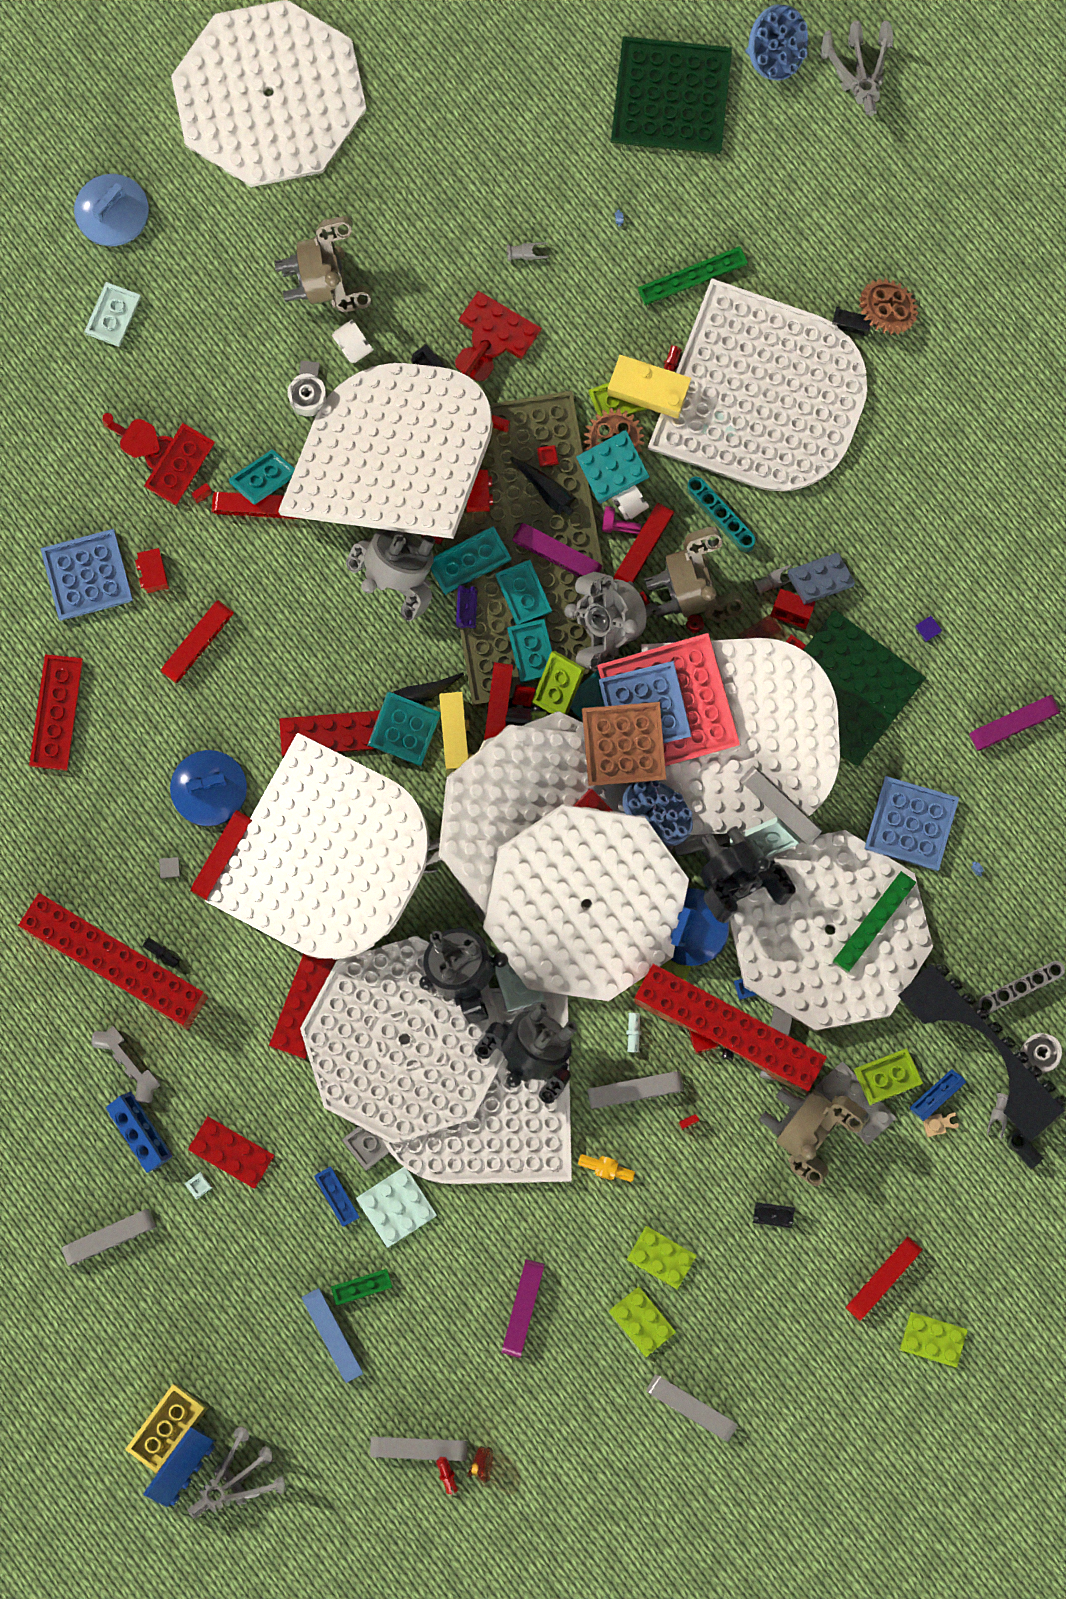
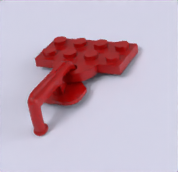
M478 291L458 320L459 323L473 331V347L461 350L455 359V366L461 371L460 373L476 381H485L494 369L492 358L508 351L522 360L542 328Z
M105 413L102 417L103 425L122 437L120 447L123 452L134 458L145 456L148 467L153 471L144 484V488L177 506L213 448L215 441L184 423L181 424L175 436L171 438L168 436H157L155 427L143 419H135L126 429L113 421L111 413Z

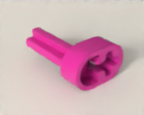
M605 506L601 532L611 533L613 530L632 534L640 533V523L615 520V507Z

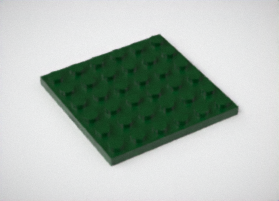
M622 36L611 143L721 154L732 47Z
M834 610L803 651L809 654L822 667L832 684L838 704L840 755L858 768L925 681L926 677Z

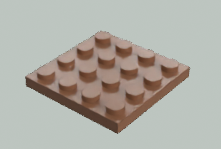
M660 702L582 708L588 786L666 780Z

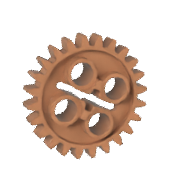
M879 278L876 282L873 280L870 284H867L861 292L862 296L859 298V301H861L859 307L864 308L861 314L867 315L865 320H871L870 326L875 324L876 330L882 328L883 333L888 330L890 335L894 331L898 335L901 331L904 333L907 329L911 328L917 319L918 312L916 310L918 306L914 305L916 299L910 298L912 293H906L907 287L902 289L901 283L895 285L894 280L889 283L887 278L883 282Z
M609 408V414L605 410H602V416L595 414L597 420L590 419L593 425L586 426L590 431L583 434L588 437V440L583 441V443L589 444V447L585 449L587 451L602 443L598 442V439L613 437V433L614 435L619 434L618 425L624 423L627 426V432L638 452L643 451L639 448V445L644 444L643 441H640V438L645 435L639 434L643 427L636 426L639 420L632 421L633 414L627 417V410L620 414V408H617L616 413L613 412L612 408ZM602 425L608 427V433L605 436L599 433V428Z

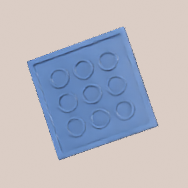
M114 529L40 548L59 621L133 601Z
M674 661L599 679L605 706L660 702L663 743L692 737Z
M885 776L864 849L939 871L959 797Z

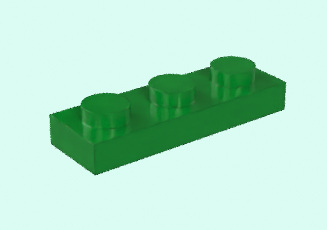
M387 1269L331 1286L336 1306L393 1288Z

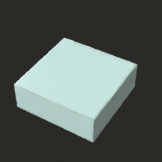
M201 1172L185 1183L196 1200L212 1189Z

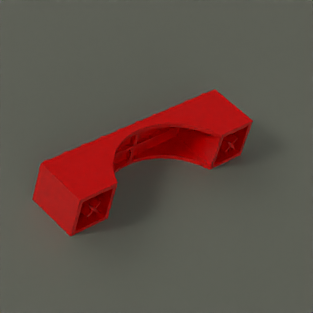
M41 893L37 894L18 924L27 934L115 984L187 1031L208 999L207 995L200 989Z
M652 964L634 997L635 1004L667 1022L687 1028L718 1043L751 1062L773 1079L805 1096L810 1092L827 1059V1056L655 964Z

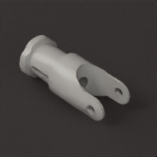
M522 243L521 246L506 245L507 260L548 258L549 256H536L532 252L534 246L546 245L548 243Z
M786 565L767 574L763 579L752 581L757 595L762 596V593L770 589L774 590L791 582L790 578L781 581L780 574L792 567V565Z
M997 1093L998 1099L991 1113L987 1136L990 1133L993 1122L1000 1120L1002 1122L1000 1139H1002L1008 1117L1003 1112L1009 1095Z

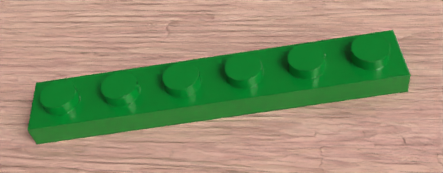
M741 246L637 287V291L644 306L709 281L711 278L714 279L746 266L748 262Z
M900 871L835 957L833 963L846 973H849L914 887L916 881Z

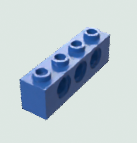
M132 1091L119 1096L105 1107L146 1173L159 1168L173 1157L139 1102L135 1099Z

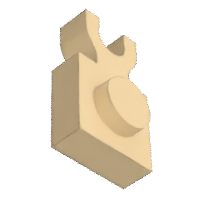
M950 1113L946 1118H942V1114L929 1116L925 1121H922L926 1137L946 1133V1127L958 1128V1123L951 1124L949 1121L951 1117H956V1113Z

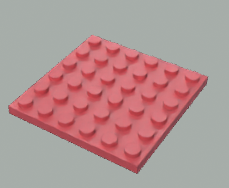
M709 633L597 665L600 677L606 678L671 661L675 662L692 737L663 743L665 766L741 745Z

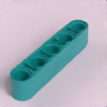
M697 476L690 478L687 486V492L690 497L740 551L745 553L752 551L755 544L754 534L702 478ZM698 484L701 488L693 490L691 485ZM709 497L713 499L714 502L712 504H706L703 500ZM723 511L726 516L719 518L716 513ZM736 525L739 530L733 532L729 529V526ZM747 538L751 541V544L746 546L741 541Z

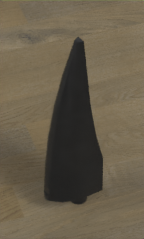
M510 457V460L532 483L548 506L558 515L563 511L568 516L573 514L574 510L570 505L576 497L540 470L519 459Z
M464 672L435 682L407 686L391 693L418 704H423L454 684L464 675Z

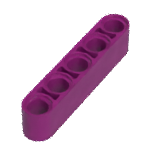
M525 523L520 524L512 538V541L578 577L592 572L599 573L603 567L590 557Z
M1049 695L970 732L969 736L976 750L980 751L1059 714L1061 711L1053 695Z
M525 1260L502 1354L521 1358L545 1266L543 1263Z

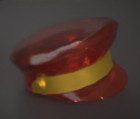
M480 1446L478 1448L467 1478L474 1475L483 1483L490 1480L493 1464L492 1447Z

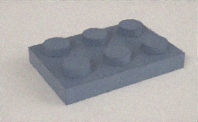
M838 552L792 568L787 572L804 605L849 589L855 585V581Z

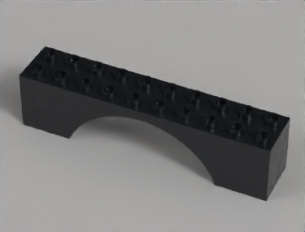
M931 963L898 996L923 1024L946 1020L964 1023L979 1030L993 1042L1002 1055L1009 1077V1096L1003 1113L1030 1142L1037 1140L1066 1114V1097L1063 1094L1060 1096L1055 1091L1057 1087L1050 1080L1046 1081L1042 1076V1070L1037 1065L1033 1066L1028 1061L1030 1059L1023 1050L1020 1052L1015 1047L1017 1044L1010 1036L1006 1037L1004 1035L1001 1025L996 1021L993 1022L989 1018V1012L984 1007L980 1008L975 1003L977 999L970 992L966 993L962 987L964 985L959 979H953L949 974L951 971L945 964Z

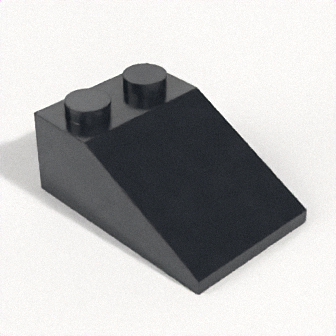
M523 705L509 706L505 719L506 727L508 725H526L529 722L546 717L547 711H544L541 707L526 709Z

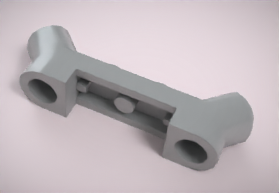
M114 1026L106 1032L95 1031L92 1034V1046L94 1048L113 1050L115 1053L112 1055L119 1065L121 1063L125 1065L127 1069L124 1071L131 1080L133 1078L137 1080L135 1099L140 1103L152 1102L154 1090L161 1086L149 1070L143 1074L139 1071L120 1047L126 1041Z

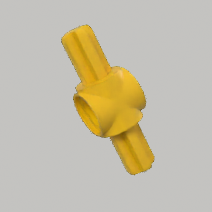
M581 1154L578 1161L579 1166L595 1170L596 1176L608 1180L616 1177L632 1182L635 1176V1171L618 1166V1161L601 1156L599 1159Z

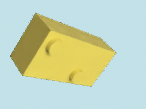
M619 355L607 389V395L679 419L691 385V378Z
M462 692L439 694L447 776L456 771L472 756V753H468L466 731H470L469 720H465Z
M173 1384L125 1450L152 1471L158 1473L189 1428L196 1426L208 1407L178 1384Z

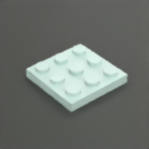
M405 1167L356 1198L387 1248L437 1216Z

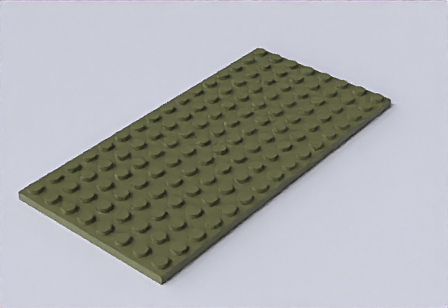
M572 391L490 404L492 415L510 421V428L507 433L492 428L491 438L479 470H488V476H492V487H489V494H493V505H490V511L467 512L466 504L454 539L444 537L446 550L494 526L512 559L463 585L466 589L475 587V590H477L476 628H460L472 706L489 704L494 662L513 664L509 700H512L516 685L533 687L536 693L541 680L520 683L507 627L516 626L496 579V573L531 560L552 610V613L533 621L545 620L552 651H557L576 663L578 652L591 646V637L588 635L584 625L578 624L577 617L570 619L564 612L568 604L577 605L578 601L584 597L583 594L577 593L575 589V584L579 577L512 541L520 524L525 523L590 557L603 566L589 484L576 456L583 453ZM555 445L559 465L540 468L537 448ZM510 457L519 459L540 470L576 497L570 505L574 510L573 514L568 516L563 511L558 515L548 506L532 483L510 460ZM602 567V569L600 570L599 573L604 574V569H603V567ZM458 588L453 591V592H454V598H455V604H456V610H457V594H458ZM614 655V659H613V660L619 659V655H618V656H615V655ZM585 668V672L579 685H581L595 671Z

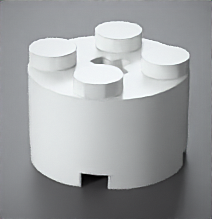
M350 320L332 334V337L351 364L356 363L373 351V348L353 320Z
M312 374L298 375L288 387L290 405L298 415L314 416L326 402L325 386L320 379Z
M636 486L610 498L615 506L620 505L618 509L626 521L633 519L649 508V505L643 500V496Z
M1045 1033L1032 1035L1023 1043L1020 1052L1023 1050L1030 1059L1028 1061L1033 1066L1037 1065L1043 1074L1057 1067L1062 1056V1047L1059 1041ZM1039 1051H1040V1052H1041V1051H1044V1052H1045V1054L1043 1055V1057H1042V1056L1039 1057V1056L1037 1055V1053H1038Z

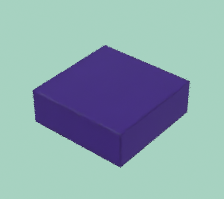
M929 616L915 626L925 642L942 632L932 616Z

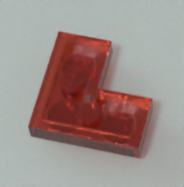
M771 614L739 633V637L741 639H769L780 632L781 628L775 619L770 617Z

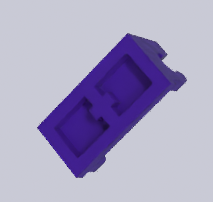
M458 586L457 628H476L477 590H475V587L466 589L464 586Z

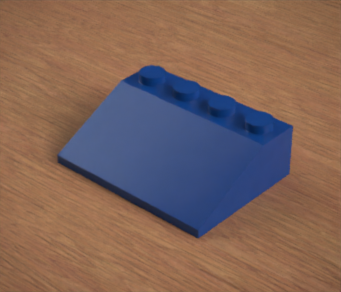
M190 1427L143 1495L165 1507L174 1506L181 1497L178 1495L181 1489H186L191 1483L192 1479L190 1477L193 1472L198 1473L203 1466L202 1460L205 1455L210 1456L216 1446L213 1445L215 1440L199 1428Z

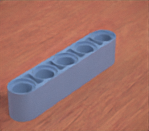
M320 1288L302 1296L301 1298L345 1383L362 1375L363 1371Z

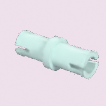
M628 1013L629 1021L628 1030L626 1031V1035H628L627 1052L639 1053L640 1035H642V1031H640L641 1013Z

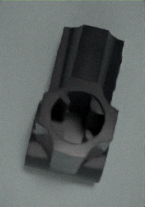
M1017 1130L1008 1138L1007 1145L1009 1149L1014 1151L1030 1170L1044 1159L1020 1130ZM1015 1137L1021 1139V1147H1017L1014 1144L1013 1140Z

